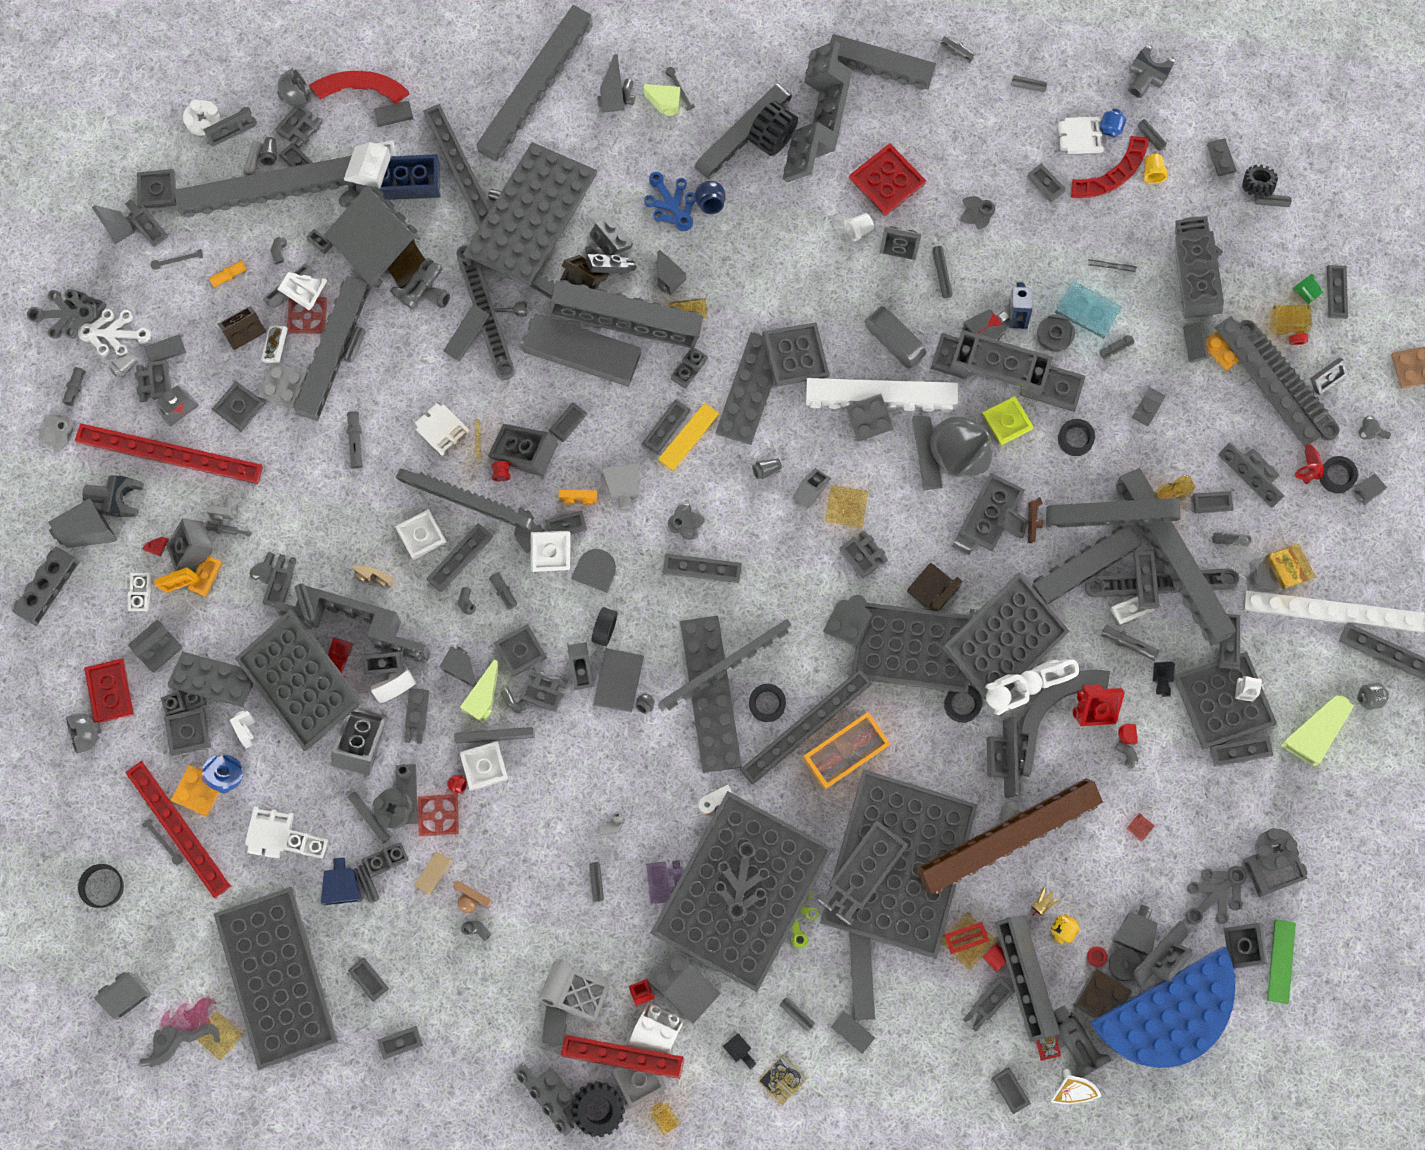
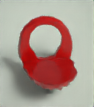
M1306 444L1305 457L1307 466L1298 469L1295 472V477L1302 479L1305 484H1309L1312 479L1319 480L1323 476L1324 466L1319 452L1311 444ZM1309 469L1308 472L1299 473V472H1301V471H1303V470Z

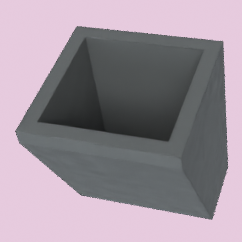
M90 498L48 522L51 526L49 532L52 537L57 539L60 545L64 544L67 548L117 541L100 509Z

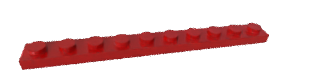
M82 423L79 425L74 440L76 443L254 484L259 483L263 470L262 464Z

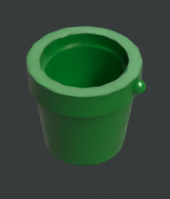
M1310 274L1292 288L1308 304L1324 293L1313 274Z

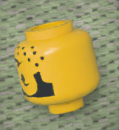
M1067 914L1057 916L1050 928V932L1054 935L1052 939L1062 945L1064 942L1071 944L1080 931V927L1077 925L1079 922Z

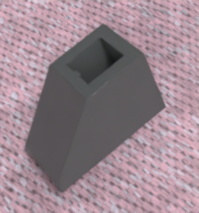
M522 507L518 509L519 514L534 520L529 510L525 511ZM533 523L530 531L515 527V539L527 554L531 551V532H545L540 525L536 526L535 523Z

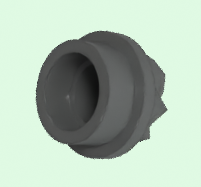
M642 694L637 697L635 707L641 713L647 714L654 709L655 701L651 695Z

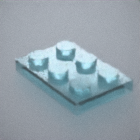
M1073 280L1055 313L1067 317L1069 321L1104 339L1122 306Z

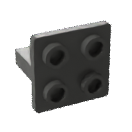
M159 620L152 623L128 644L132 652L153 673L182 649V645Z

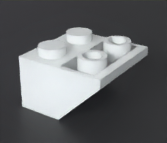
M648 1002L628 1044L635 1048L669 1054L685 1019Z

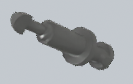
M210 521L206 523L207 531L209 529L217 530L219 535L221 532L233 535L238 533L246 536L252 535L251 531H242L237 527L223 525V522H219V525L211 524Z

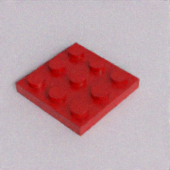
M891 143L849 175V179L884 216L888 215L926 184L925 178Z

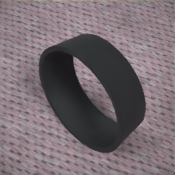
M96 864L89 867L83 872L78 882L80 898L85 904L94 908H104L115 904L120 899L124 889L121 875L114 867L108 864ZM108 869L114 871L119 876L120 890L115 899L103 906L96 905L86 895V882L94 872Z

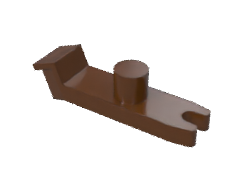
M1041 497L1028 502L1027 543L1035 542L1036 528L1042 529L1043 520L1037 519V507L1043 504Z

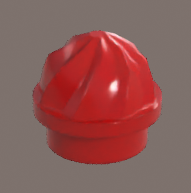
M453 775L447 781V786L453 794H463L467 787V779L463 778L462 775Z

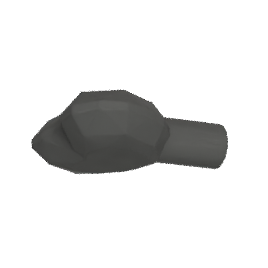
M356 185L349 186L348 190L339 198V204L342 207H348L360 194L356 191Z
M1373 416L1364 417L1363 427L1358 432L1359 436L1364 440L1374 439L1377 436L1389 439L1391 436L1390 432L1381 429L1379 422Z
M268 552L264 562L258 563L250 569V577L254 580L260 579L263 583L268 584L273 571L271 563L275 554Z

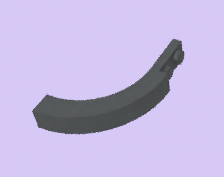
M1079 671L1076 677L1049 686L1037 696L1029 707L1020 728L1019 736L1027 737L1023 739L1021 751H1024V758H1020L1019 770H1022L1021 776L1029 777L1031 775L1038 728L1049 708L1059 700L1081 691L1083 685L1101 684L1103 689H1108L1110 671Z

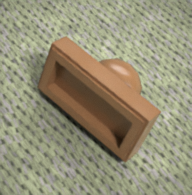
M458 880L452 886L463 894L458 899V907L464 913L473 912L477 907V902L488 909L492 904L491 899Z

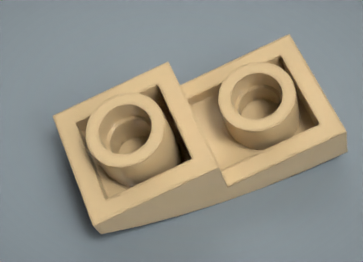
M354 565L352 568L356 573L355 577L363 583L365 580L371 583L376 578L375 582L382 587L387 585L391 588L395 582L393 577L375 568Z

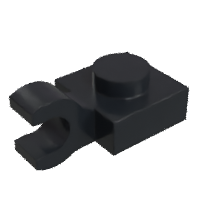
M1171 661L1154 662L1153 682L1157 683L1156 694L1162 695V697H1170L1171 695L1169 682H1174L1175 663Z
M739 1033L723 1046L736 1063L742 1059L750 1070L756 1065V1062L748 1054L752 1048Z

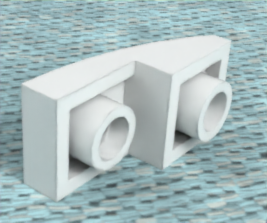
M130 573L128 611L149 610L152 573Z
M405 668L403 671L389 674L388 680L371 685V691L379 704L407 691L416 684V681L408 668Z
M288 830L283 850L324 860L329 840Z

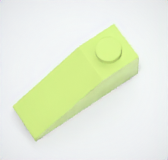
M495 659L460 706L463 712L480 723L483 720L487 721L493 712L491 709L493 707L499 670L498 661Z

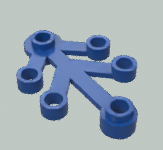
M660 172L651 173L649 176L650 185L657 187L665 201L656 200L653 195L645 196L644 204L646 207L660 208L654 211V220L656 222L663 221L675 224L676 228L680 231L690 230L693 226V219L690 213L693 204L696 202L695 194L688 192L685 195L686 205L683 213L679 208L683 191L687 187L686 180L684 178L676 180V191L673 198L663 183V175ZM655 176L659 177L658 180H654L653 178ZM682 182L684 185L679 186L678 183ZM688 197H693L694 199H693V200H688L687 198H688ZM648 199L653 200L652 203H647L646 201ZM661 209L672 211L675 216L666 215ZM681 220H686L687 223L683 224Z

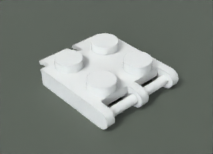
M1100 117L1065 118L1064 121L1059 122L1060 150L1067 151V154L1104 152V147L1101 146Z
M437 403L427 411L430 416L429 418L424 414L415 422V425L418 427L416 429L417 433L441 456L445 454L444 452L452 444L455 445L464 433L470 432L445 405L439 406Z
M254 806L245 845L248 846L247 853L262 856L264 849H266V857L280 859L281 852H286V850H283L287 832L291 830L294 813H278L273 809L267 811ZM258 813L270 815V817L258 815ZM278 816V817H284V818H288V819H287V820H283V819H278V818H275V817Z

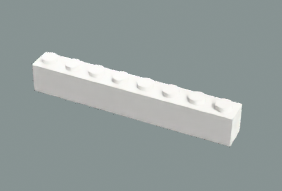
M807 378L806 405H810L811 408L829 406L830 409H838L840 406L846 407V405L880 393L888 411H894L896 408H904L905 411L923 409L925 412L940 409L942 412L949 413L956 410L958 405V383Z

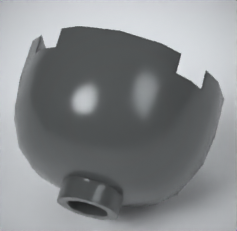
M293 68L280 76L277 84V95L281 101L285 100L286 103L292 106L304 105L311 101L310 92L307 95L305 93L304 85L307 84L296 69L293 71Z
M78 713L66 716L68 731L71 735L76 754L94 747L97 742V734L101 733L99 723H94L87 714Z

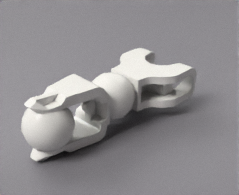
M1048 660L1037 665L1033 670L1023 672L1021 675H1005L985 686L988 689L986 701L990 707L995 709L994 714L1000 715L1008 709H1014L1028 703L1029 696L1037 694L1041 688H1047L1076 677L1079 674V666L1075 660H1063L1061 662L1058 660ZM1070 665L1072 667L1071 672L1066 674L1064 667ZM1009 683H1014L1015 690L1017 691L1015 692V698L1012 700L1010 691L1004 686Z

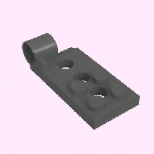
M990 473L952 547L969 555L975 543L993 552L1004 531V528L997 524L1002 506H1008L1015 510L1025 489ZM1000 494L1004 497V500L998 501L994 495ZM993 509L996 515L990 516L986 510ZM985 524L988 530L982 531L978 525Z

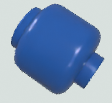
M1112 109V111L1104 113L1100 123V129L1104 135L1114 138L1116 135L1122 134L1126 124V117L1122 115L1123 112L1121 110Z

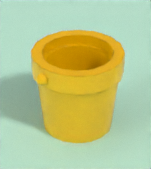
M1160 154L1149 155L1144 160L1143 175L1146 183H1162L1168 178V171Z

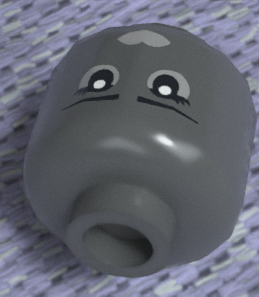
M1380 683L1363 685L1357 695L1358 702L1366 710L1382 708L1389 699L1387 689Z

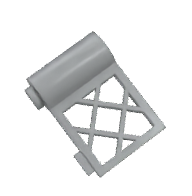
M559 959V961L553 962L538 999L547 1006L560 1008L595 1023L610 985L606 984V979L597 975L595 978H592L572 969L569 962ZM574 976L582 979L584 987L575 990L572 984ZM596 985L603 988L602 994L594 998L590 987ZM586 989L590 1000L581 1003L577 993ZM574 995L577 1005L570 1007L563 1004L565 997ZM592 1002L595 1009L593 1016L586 1014L582 1006Z

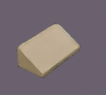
M436 851L414 886L431 896L453 861Z

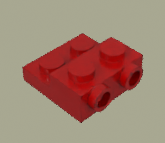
M1101 684L1083 685L1082 690L1077 692L1078 705L1073 708V717L1080 726L1116 724L1125 694L1122 688L1103 689Z

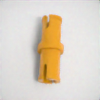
M239 260V262L228 268H222L221 272L209 277V280L213 287L216 288L228 280L232 281L233 277L247 271V268L242 260Z

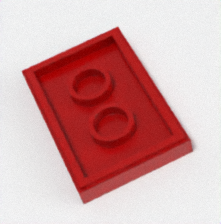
M123 658L84 667L94 723H103L134 715Z

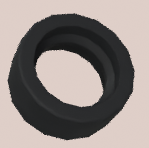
M1082 419L1067 421L1061 427L1058 434L1060 448L1071 456L1086 454L1092 448L1095 441V431L1092 425ZM1076 427L1083 429L1087 434V443L1083 447L1078 448L1067 443L1065 435L1069 429Z
M1333 456L1323 464V476L1319 479L1322 486L1329 492L1335 494L1344 493L1356 483L1358 470L1354 462L1349 458ZM1333 465H1342L1349 472V480L1343 485L1333 483L1328 477V469Z
M605 607L601 608L592 633L591 640L593 643L602 646L608 645L616 625L617 611Z
M761 684L752 691L749 698V709L756 719L763 722H773L784 713L786 697L779 687L773 684ZM763 692H771L779 700L778 709L772 714L761 713L756 707L757 697Z
M969 685V692L967 693L975 702L974 709L966 715L956 713L952 707L953 697L961 692L949 691L944 700V708L946 714L952 720L967 723L978 716L982 708V698L974 687Z

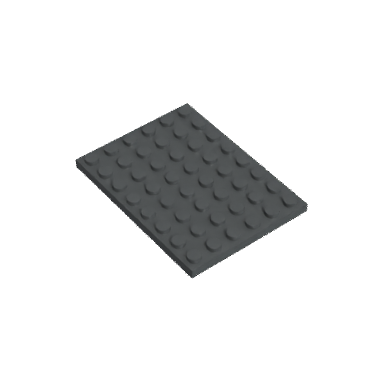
M863 770L832 880L876 820L906 842L908 846L861 910L857 908L851 916L854 921L850 926L835 915L839 910L836 906L831 912L824 907L820 924L937 959L956 884L944 887V890L940 893L931 894L925 890L916 868L968 841L978 804Z
M727 791L650 934L749 989L758 992L834 848ZM744 842H750L755 847V853L749 860L746 881L756 875L761 868H767L770 875L767 880L760 881L746 891L743 901L754 895L755 890L758 888L765 889L767 895L764 900L757 901L747 909V915L743 920L733 921L727 914L728 904L721 894L715 891L714 886L719 881L724 882L727 886L726 890L734 900L736 891L725 875L718 871V864L722 861L728 862L730 870L738 880L742 856L739 854V847ZM749 847L743 849L744 854L751 852ZM721 864L720 870L726 871L728 866ZM762 870L760 876L762 878L767 877V871ZM718 884L717 890L723 891L724 885ZM759 890L757 892V897H764V892L762 890ZM739 907L734 908V914L739 915L741 909Z

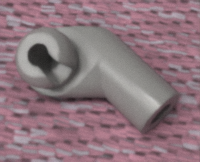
M615 812L609 824L599 826L600 836L619 832L625 819L621 812Z

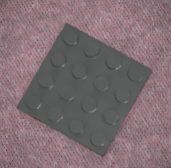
M1247 651L1240 653V669L1219 668V661L1174 676V681L1202 750L1277 724L1262 686L1259 696L1253 702L1235 699L1238 678L1243 679L1244 676L1258 678Z

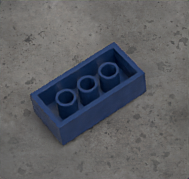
M438 155L391 156L380 187L384 194L383 198L385 200L441 198L440 162Z

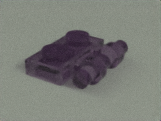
M680 860L672 861L673 869H667L666 861L646 864L651 905L667 903L670 894H672L683 873ZM668 876H674V887H669Z

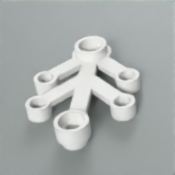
M105 309L102 312V317L93 324H83L78 330L79 338L85 342L90 341L102 357L107 356L110 350L97 337H105L119 357L128 355V349L121 345L116 338L137 339L141 344L150 342L152 338L150 331L146 328H140L138 331L118 330L125 323L132 321L133 315L129 310L122 311L120 318L106 329H99L106 322H111L114 319V313L110 309ZM110 313V317L106 318V314ZM129 314V317L124 319V316ZM86 330H90L88 334H84ZM141 333H146L145 336L140 337ZM102 348H106L105 352H100ZM121 349H125L123 353H119Z

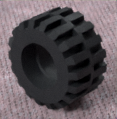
M595 1081V1083H587L585 1087L581 1086L579 1088L580 1091L574 1094L575 1098L571 1101V1114L574 1122L583 1133L589 1134L591 1137H605V1134H612V1130H617L619 1128L618 1124L622 1123L624 1119L622 1116L625 1114V1109L623 1108L624 1101L621 1095L605 1082ZM598 1097L606 1099L609 1103L607 1115L598 1121L590 1120L586 1115V1108L589 1102Z

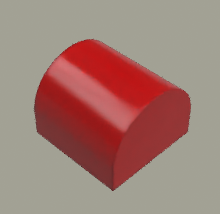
M998 943L982 956L996 972L1006 963L1003 949Z
M648 979L628 986L635 1006L655 999Z

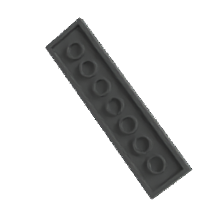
M718 616L680 621L689 682L725 659ZM727 670L725 671L726 674L718 680L716 678L710 680L711 684L702 690L698 688L693 691L695 694L691 697L703 773L742 768Z

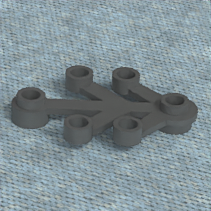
M68 289L65 292V298L72 301L78 308L71 309L61 298L59 291L51 290L48 293V299L54 301L61 310L43 311L41 308L31 307L27 311V318L36 323L47 318H60L54 327L48 330L50 338L58 339L61 336V330L70 319L78 317L71 326L65 329L67 337L75 338L78 335L80 326L84 322H90L95 318L96 308L90 303L84 304L78 298L77 291ZM54 330H56L55 336L52 335Z
M744 842L739 847V854L742 856L738 880L730 870L728 862L722 861L718 864V871L725 875L736 891L734 900L726 890L727 886L724 882L719 881L714 886L715 891L721 894L728 904L727 914L733 921L743 920L747 915V909L757 901L764 900L767 895L765 889L758 888L755 890L754 895L743 901L746 891L760 881L767 880L770 876L767 868H761L756 875L746 881L749 860L755 853V847L750 842ZM745 847H749L751 849V852L749 854L743 853V849ZM721 864H726L728 866V869L726 871H721ZM762 870L767 871V877L762 878L760 872ZM718 884L724 885L723 891L717 890ZM762 890L765 894L764 897H757V892ZM739 907L741 913L735 915L733 912L734 908Z
M1233 866L1228 871H1213L1209 868L1202 871L1201 877L1205 881H1210L1213 878L1224 879L1225 881L1221 885L1198 884L1197 882L1188 884L1187 890L1191 894L1198 892L1212 893L1197 908H1191L1186 912V920L1190 924L1200 923L1203 920V913L1217 900L1218 915H1216V921L1219 924L1227 923L1229 920L1227 914V890L1231 886L1233 900L1230 901V908L1238 911L1243 907L1241 885L1245 883L1247 875L1245 870L1239 866ZM1205 871H1209L1211 873L1210 878L1205 877ZM1233 873L1239 874L1238 880L1233 878ZM1192 884L1196 885L1197 891H1192L1190 886ZM1234 901L1239 902V908L1233 906ZM1191 913H1196V920L1191 919ZM1220 914L1225 916L1224 922L1219 920Z

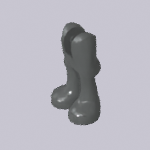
M427 258L422 262L419 269L404 288L401 289L394 286L390 289V293L411 310H414L418 306V302L426 288H432L434 280L439 276L443 268L441 265L434 263L432 259Z

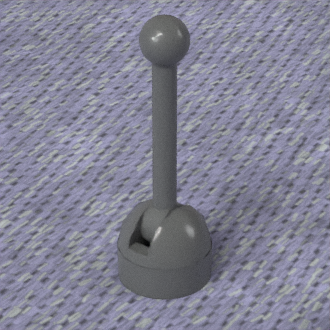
M526 301L518 302L513 308H496L494 310L495 312L514 311L517 316L525 317L527 316L525 313L527 303Z

